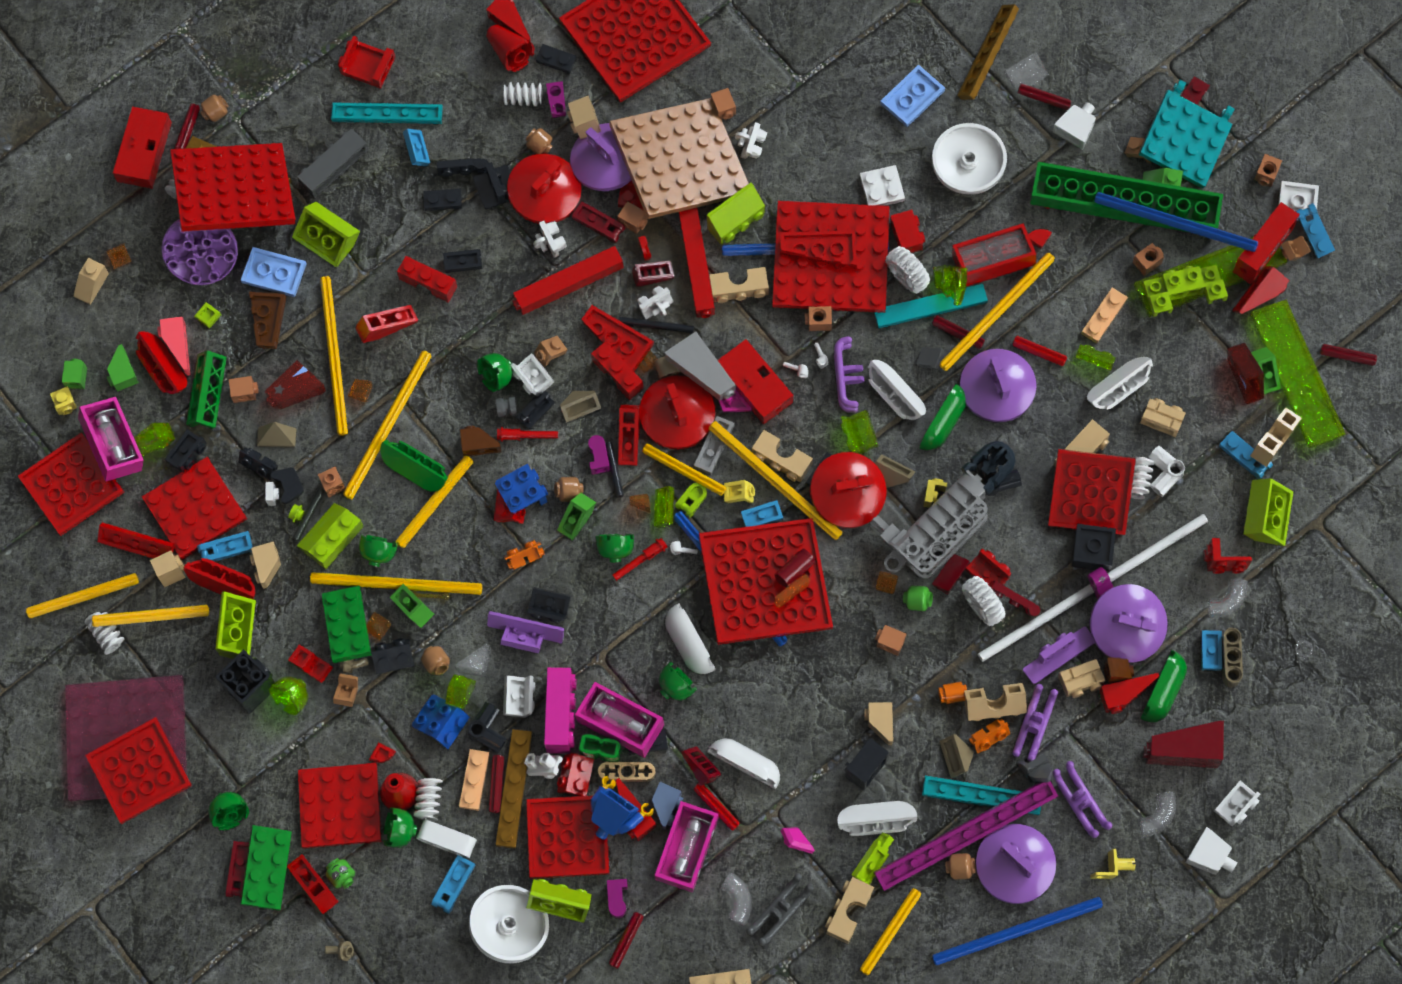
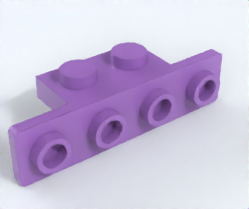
M492 611L488 613L487 626L505 630L501 639V645L539 653L543 639L557 643L563 642L564 628Z
M1085 626L1074 634L1070 632L1067 635L1063 633L1055 639L1057 642L1042 647L1039 657L1023 668V672L1033 685L1095 643L1091 633Z

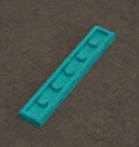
M332 103L331 120L332 122L442 124L443 105Z
M979 284L886 306L885 313L874 312L879 329L988 303L984 285Z
M925 775L922 796L993 808L1022 791ZM1041 806L1027 814L1040 815Z

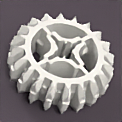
M898 246L886 256V263L890 272L910 292L917 294L923 291L930 283V277L926 272V268L909 250Z
M974 576L962 585L965 599L976 615L979 616L980 620H983L989 626L1002 621L1001 619L1005 617L1004 607L987 582H984L978 576Z

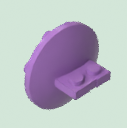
M609 123L600 124L601 132L598 133L590 127L586 131L587 137L584 139L579 137L573 145L570 155L573 173L581 184L593 190L611 191L622 188L631 181V177Z
M178 219L168 228L162 241V257L165 265L174 276L190 284L207 285L223 279L231 272L237 260L238 246L231 229L181 232L180 219Z
M990 349L977 354L966 364L961 375L960 387L965 393L966 406L973 414L990 422H1007L1018 418L1031 406L1036 393V378L1031 366L1020 355L1009 350Z
M1132 584L1119 585L1104 592L1094 604L1090 616L1091 635L1097 647L1109 658L1128 659L1129 663L1142 661L1153 655L1165 639L1167 632L1166 612L1161 601L1148 589Z
M1008 824L984 838L976 856V871L982 886L993 897L1006 903L1023 904L1037 899L1049 888L1056 871V858L1051 844L1039 831L1022 824Z

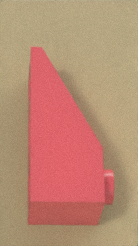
M183 317L160 319V326L157 327L159 338L162 337L165 345L185 374L190 376L186 324Z

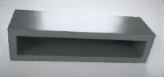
M352 128L348 132L342 133L337 142L330 144L321 156H317L312 161L309 167L300 171L297 176L299 184L316 198L369 150L367 143Z

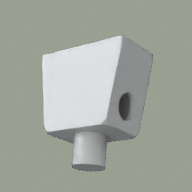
M1087 102L1082 108L1073 105L1054 124L1053 133L1083 150L1095 124L1096 117L1092 115L1095 107Z
M1206 827L1185 863L1216 875L1221 867L1232 873L1238 862L1227 857L1232 849L1231 846Z

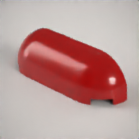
M138 332L136 335V339H138L136 354L162 392L176 394L184 390L187 386V378L165 344L152 333Z
M201 558V560L191 563L188 562L183 567L186 576L191 581L222 595V592H228L249 599H254L255 586L252 579L236 570L206 558Z

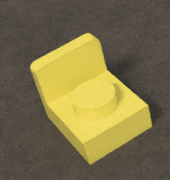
M68 386L50 393L55 405L54 407L59 415L70 414L77 408Z
M936 478L928 480L923 507L930 508L932 502L937 500L938 491H946L947 483Z
M746 480L724 483L726 487L724 502H754L755 489L753 484Z

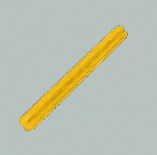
M464 456L448 475L445 485L431 496L398 537L396 542H398L400 547H406L473 464V460L469 456Z
M136 573L28 607L26 608V613L29 618H34L139 583V579Z
M208 605L93 615L92 625L93 627L205 617L209 615Z

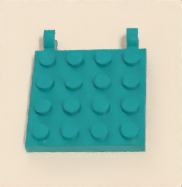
M1179 80L1178 83L1174 84L1172 91L1167 90L1138 155L1163 168L1183 171L1182 178L1203 189L1206 187L1232 127V123L1228 122L1233 114L1234 108L1228 105L1226 109L1222 110L1220 117L1180 96L1186 82Z

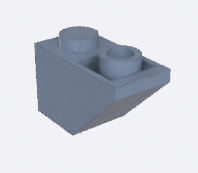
M659 782L652 798V804L662 829L667 830L668 826L672 827L675 819L673 814L684 798L681 797L682 791Z

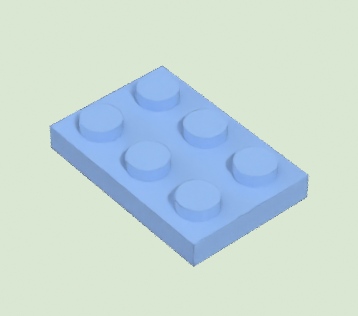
M917 65L880 101V104L908 127L945 91V87L920 65Z
M252 247L241 282L295 297L307 263L304 260Z

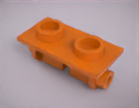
M532 540L525 543V547L520 550L514 548L507 551V555L503 557L505 560H510L507 562L509 570L512 568L515 570L526 565L524 560L526 556L529 562L542 558V555H545L542 547L538 548L541 543Z
M997 719L986 726V729L989 731L988 733L982 728L971 735L969 741L972 746H975L977 754L988 750L993 744L1004 740L1010 734L1007 722L1005 723L1003 719Z

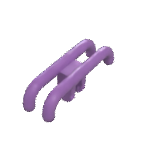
M847 336L840 338L834 347L838 402L843 411L856 413L859 404L857 401L847 399L845 385L863 383L864 377L844 376V374L862 372L863 365L843 366L842 351L852 347V338Z
M1041 684L1035 686L1012 752L1014 757L1020 756L1027 733L1035 734L1027 758L1029 762L1036 759L1058 695V691L1052 689L1043 714L1035 711L1043 690Z
M1068 761L1066 763L1067 772L1078 788L1073 795L1063 781L1060 770L1054 769L1052 773L1057 786L1086 832L1092 838H1096L1099 832L1093 828L1085 816L1084 809L1090 807L1104 829L1110 830L1112 823L1107 821L1077 774L1074 763Z

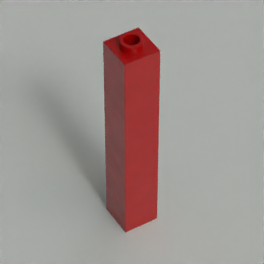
M696 207L680 211L679 219L696 317L709 318L715 315V307L698 209Z
M613 246L514 292L513 305L517 311H521L522 315L529 313L623 269V260L616 247Z

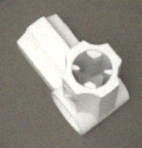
M1158 446L1152 451L1148 459L1154 461V464L1163 472L1150 487L1157 495L1163 497L1183 477L1185 466L1182 461L1176 460L1162 447ZM1177 467L1180 473L1174 474L1170 469Z

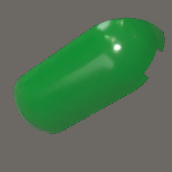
M958 384L953 387L929 426L920 444V449L928 451L940 448L946 442L964 412L966 397L963 389Z
M389 440L382 442L380 448L381 457L389 468L428 491H438L445 485L448 476L444 472L445 468L440 463L405 442L399 441L394 443L389 442Z
M1171 650L1140 719L1146 722H1158L1169 714L1187 673L1186 662L1178 652Z

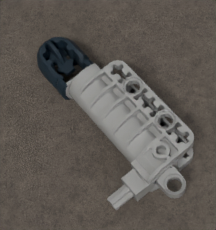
M993 441L983 446L970 459L971 462H967L961 468L963 475L907 531L905 529L900 531L893 523L889 526L878 515L872 519L870 524L881 533V540L892 550L884 560L885 569L889 573H897L906 565L919 578L924 580L931 578L986 523L988 508L983 501L985 494L989 495L994 490V486H998L1015 466V453L1007 444ZM990 454L991 459L987 462L988 455ZM982 461L984 466L981 470L986 475L996 473L995 468L1000 465L996 475L990 477L986 485L981 483L982 478L978 474L974 476L971 471L977 469V465ZM962 525H969L970 527H968V528L965 529V528H962L961 526H962ZM936 552H941V553H943V554L940 555V556L934 555V553H936ZM896 559L899 563L898 567L890 569L887 566L888 561Z

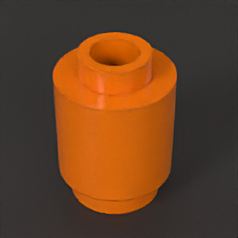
M962 682L942 685V687L938 688L940 702L950 704L965 701L964 691L967 690L966 685H962Z

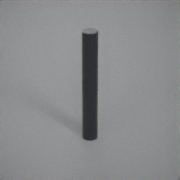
M607 442L605 445L616 497L621 498L624 494L612 442Z

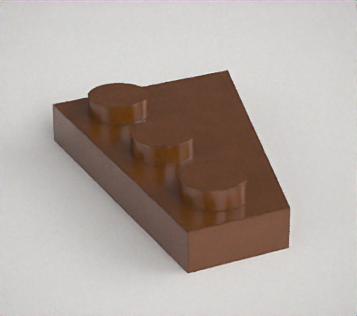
M249 292L252 303L251 310L254 317L256 345L259 348L277 349L286 295Z

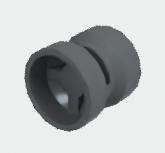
M515 396L505 400L502 398L496 399L498 417H504L506 414L511 416L517 415Z

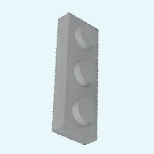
M717 416L715 421L731 434L734 423ZM711 431L694 464L695 469L712 475L726 445Z

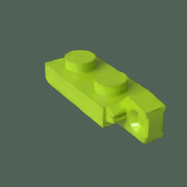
M882 832L872 843L851 875L862 882L870 884L875 877L874 872L880 869L888 858V848L894 839Z

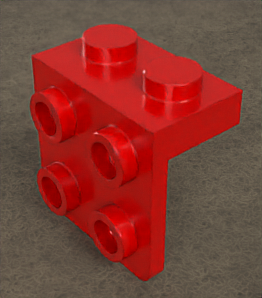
M1212 538L1209 544L1206 545V550H1203V560L1207 561V571H1213L1214 574H1221L1224 571L1240 574L1247 570L1252 562V557H1221L1220 538Z

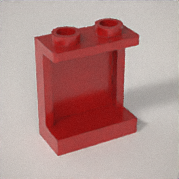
M353 36L351 41L349 40L346 44L344 56H341L338 61L340 73L381 89L396 58L394 50L386 48L384 51L359 42L358 38Z

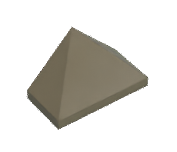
M572 391L560 404L566 423L601 409L595 391Z
M277 422L258 427L257 446L295 448L297 429Z
M882 454L875 462L884 476L886 488L909 482L915 474V471Z
M956 734L939 741L950 777L955 778L967 772L974 751Z

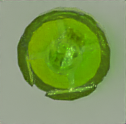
M289 676L282 677L269 689L277 705L282 703L286 707L283 710L290 715L296 716L307 705L308 691L305 682L301 679Z

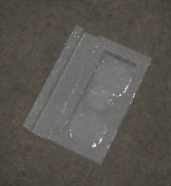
M1036 52L1004 71L1017 94L1020 84L1032 86L1049 75Z

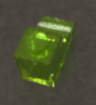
M151 423L137 434L134 439L143 457L152 451L166 448L175 440L169 423Z
M454 674L448 684L445 704L464 709L475 688L476 681Z

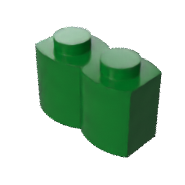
M590 734L582 735L579 746L582 756L592 759L600 758L605 762H619L622 749L621 743L614 739H600Z

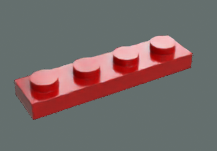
M103 522L99 525L97 540L99 543L153 559L174 550V543Z

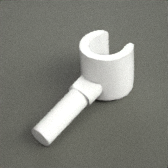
M817 342L814 344L819 356L816 359V363L820 369H823L828 365V358L823 354Z
M787 362L783 363L784 367L798 371V377H808L806 365L801 364L797 366Z
M679 541L672 542L670 545L671 553L674 555L681 553L697 554L698 552L697 549L681 548Z

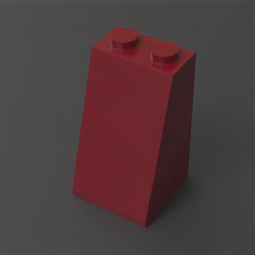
M1224 721L1211 722L1151 736L1149 742H1146V746L1143 748V758H1146V764L1218 768L1223 761Z

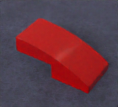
M300 644L288 659L289 662L320 683H323L333 669L330 664Z

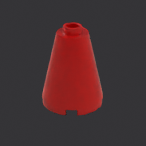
M498 24L488 29L486 37L505 69L517 72L528 65V59L530 55L533 57L535 51L534 45L529 40Z
M392 773L386 777L381 785L380 798L388 809L398 808L407 811L417 802L415 798L419 794L416 792V789L419 786L416 780L406 773Z

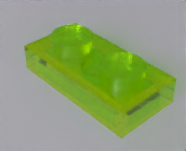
M1081 344L1076 358L1108 370H1112L1116 359L1109 352H1100L1090 345Z
M666 486L655 489L654 526L661 528L672 525L674 487Z

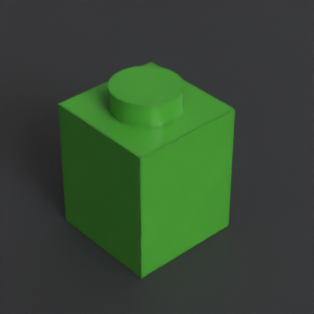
M71 359V361L64 362L62 383L65 387L85 389L87 374L85 363L79 359Z

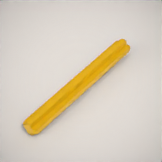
M650 444L644 446L642 450L644 454L720 496H723L726 487Z
M914 888L910 891L860 967L862 973L865 975L871 973L920 898V891Z

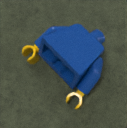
M608 776L602 778L603 786H600L591 798V820L599 826L596 836L601 839H606L608 834L614 836L618 833L624 834L634 829L644 820V816H651L654 812V809H651L648 813L644 812V809L649 805L644 803L639 813V808L612 790L616 785L614 779L611 780L610 784H606L609 780Z

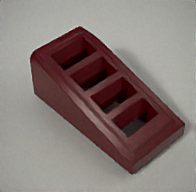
M671 261L635 264L632 269L636 287L674 279ZM663 267H665L666 274H663Z
M697 746L681 752L701 786L711 783L721 776L720 771Z

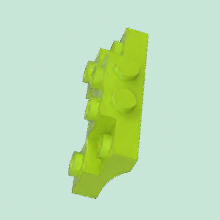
M1217 265L1204 268L1187 266L1179 271L1169 270L1162 277L1143 281L1142 284L1153 317L1165 311L1172 313V300L1203 294V292H1205L1208 304H1212L1214 300L1218 299L1226 301L1228 298L1223 279L1220 278Z

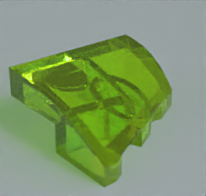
M951 265L933 267L934 286L941 290L946 297H952L954 305H961L966 290L967 268Z

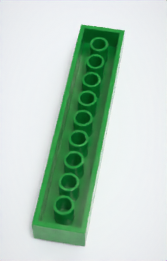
M1038 162L1030 201L1031 205L1185 231L1095 202V196L1098 192L1218 229L1223 194Z

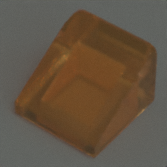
M124 243L107 250L114 269L132 262Z
M355 379L348 397L367 402L373 387L372 382Z
M648 494L629 497L631 506L651 513Z
M880 571L876 590L894 594L898 575Z
M373 612L367 623L368 633L381 641L391 623L378 613Z

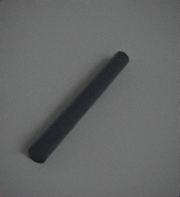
M619 316V321L626 325L693 333L694 326Z

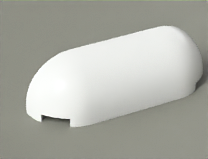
M1139 357L1125 363L1089 391L1087 395L1088 401L1099 409L1113 408L1149 380L1148 376L1151 367H1153L1151 358Z
M872 360L868 366L869 382L889 406L903 419L916 420L921 418L926 413L925 405L904 380L886 363L880 360Z
M680 603L676 604L668 611L665 619V626L670 637L691 671L698 674L713 672L715 666L709 658L710 655L685 610L681 608Z
M719 739L707 751V753L774 789L779 784V769L773 761L732 739Z
M903 801L852 805L843 809L838 815L839 829L849 832L851 836L881 834L882 832H902L907 830V826L917 821L915 808Z

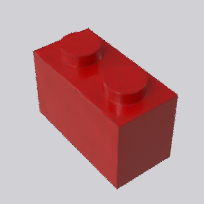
M912 210L891 215L890 225L897 245L909 250L910 253L923 250L925 236L923 232L919 231L918 226H920L918 216H914Z

